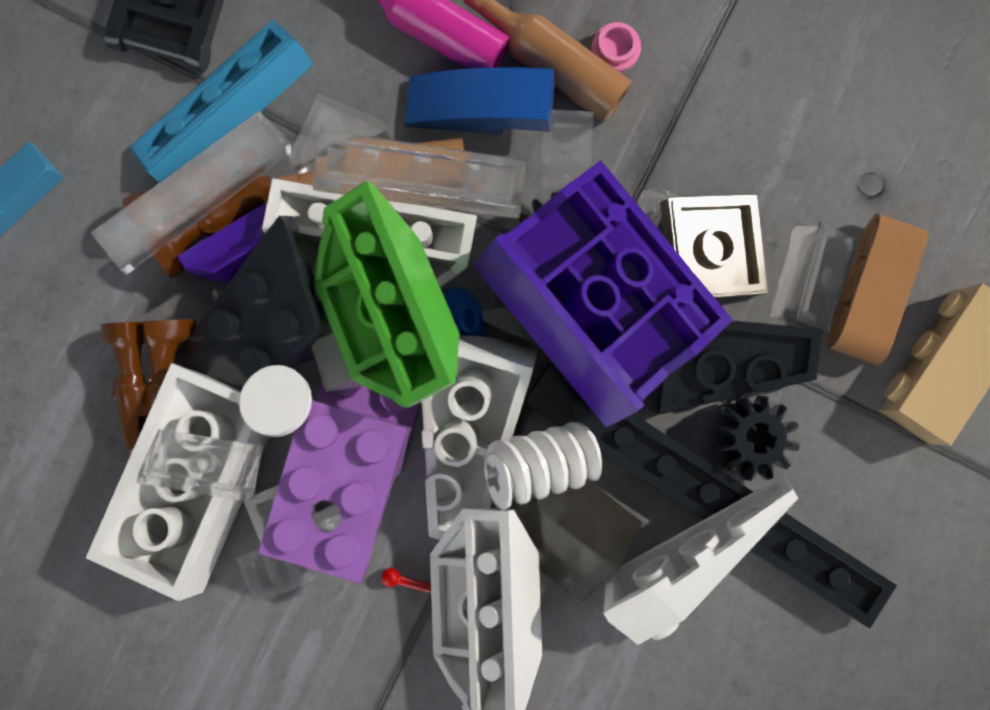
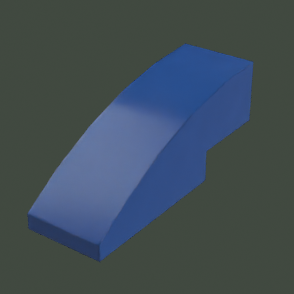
M520 67L473 68L410 76L405 125L406 127L494 134H502L503 129L550 132L555 88L554 69Z

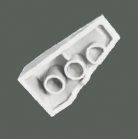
M459 336L456 383L420 402L422 403L423 414L422 444L423 448H425L427 478L425 480L429 537L440 540L455 522L456 516L463 508L491 507L492 499L484 474L485 455L489 445L494 441H508L512 438L538 351L488 336Z
M786 476L778 478L606 574L603 614L608 622L637 645L650 638L661 640L672 634L678 628L679 623L689 616L796 502L798 497Z

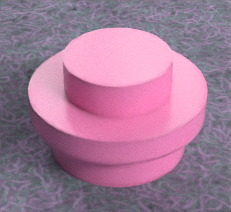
M621 22L609 23L601 27L595 34L592 42V52L619 72H624L637 62L641 52V41L637 32L629 25Z

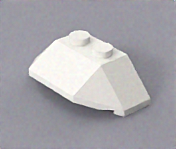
M272 178L262 229L266 234L278 216H293L300 230L294 233L293 237L301 262H310L315 279L318 248L325 227L322 224L323 210L348 192ZM386 199L420 239L440 288L468 268L477 215Z
M466 507L461 509L455 518V522L444 533L430 553L433 656L450 687L463 702V710H525L542 658L539 553L513 509L501 510Z

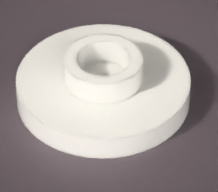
M282 365L268 366L254 373L245 383L240 395V412L245 423L254 431L268 437H281L294 432L306 420L311 409L312 395L307 381L297 371Z

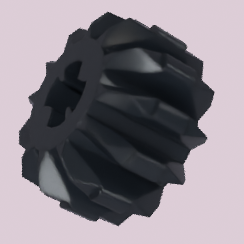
M747 396L737 397L735 404L737 412L729 407H722L719 410L721 417L728 423L727 426H711V433L724 435V442L712 446V452L717 455L730 453L724 460L722 467L728 472H733L740 467L741 479L752 481L758 471L762 479L771 480L774 478L773 464L781 469H788L791 466L790 460L783 452L784 450H799L800 444L798 442L787 440V433L795 432L799 425L796 421L781 422L786 415L787 407L784 404H777L770 409L768 396H757L753 405ZM748 430L756 431L757 434L763 435L761 445H754L751 441L746 440Z

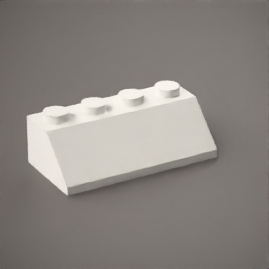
M171 363L90 546L86 559L176 601L204 592L270 437L259 434L251 429L243 420L239 406L240 390L207 375Z

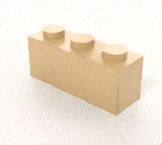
M984 283L960 290L956 289L945 298L938 310V313L942 315L932 331L925 332L917 340L911 351L914 359L905 372L898 373L890 381L884 391V396L887 400L879 411L929 445L951 446L990 387V287Z

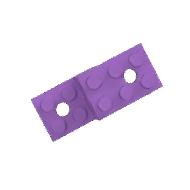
M322 381L317 399H312L311 409L306 420L294 432L258 554L361 584L366 575L393 480L401 474L421 403L419 402L411 407H403L395 403L394 400L378 394L365 386L326 392ZM320 501H331L338 506L341 520L336 529L323 530L314 522L313 510Z

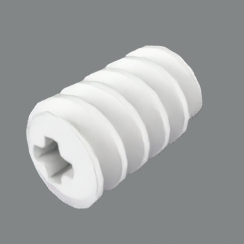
M569 422L563 427L553 426L546 431H533L527 436H513L508 441H494L487 449L484 464V474L489 494L494 504L501 510L508 509L511 506L512 498L516 503L523 505L530 501L531 494L537 499H544L549 495L550 490L555 494H561L567 490L568 485L570 488L579 489L585 485L586 478L591 481H598L602 470L601 452L596 437L588 427L580 422Z

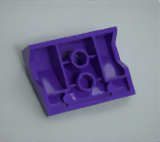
M601 160L562 188L533 215L507 234L502 233L496 237L472 263L473 267L606 428L638 412L644 406L643 399L671 373L695 357L733 321Z

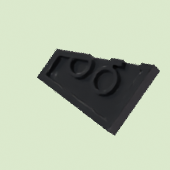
M733 320L695 357L660 383L657 412L661 415L677 411L679 408L702 403L706 405L723 401L724 398L751 392L759 393L817 380L823 329Z

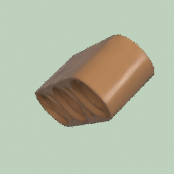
M880 213L872 216L860 239L827 337L828 348L877 366L882 364L893 346L928 242V231L926 229Z

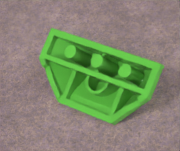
M365 181L326 206L323 210L322 224L325 227L318 248L314 285L352 380L394 400L395 403L403 407H411L456 383L460 334L420 239L373 183Z

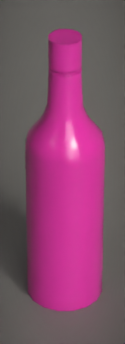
M377 0L382 6L387 20L393 26L465 69L499 68L509 49L508 42L510 36L450 0Z

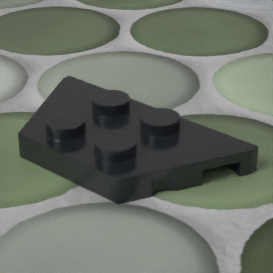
M293 216L277 217L193 330L190 338L184 342L175 354L178 362L242 391L247 380L262 368L282 365L294 369L327 329L329 324L323 305L315 293V279L310 262H301L293 237L294 233L300 231L297 221Z

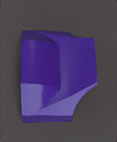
M267 204L261 205L178 255L184 268L201 280L229 283L265 235L262 227Z

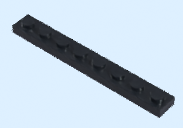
M553 362L550 363L525 404L560 427L569 422L582 423L596 437L601 454L702 520L753 493L752 490L635 414L606 428ZM784 513L750 549L752 553L869 629H871L897 587L896 584L787 513Z

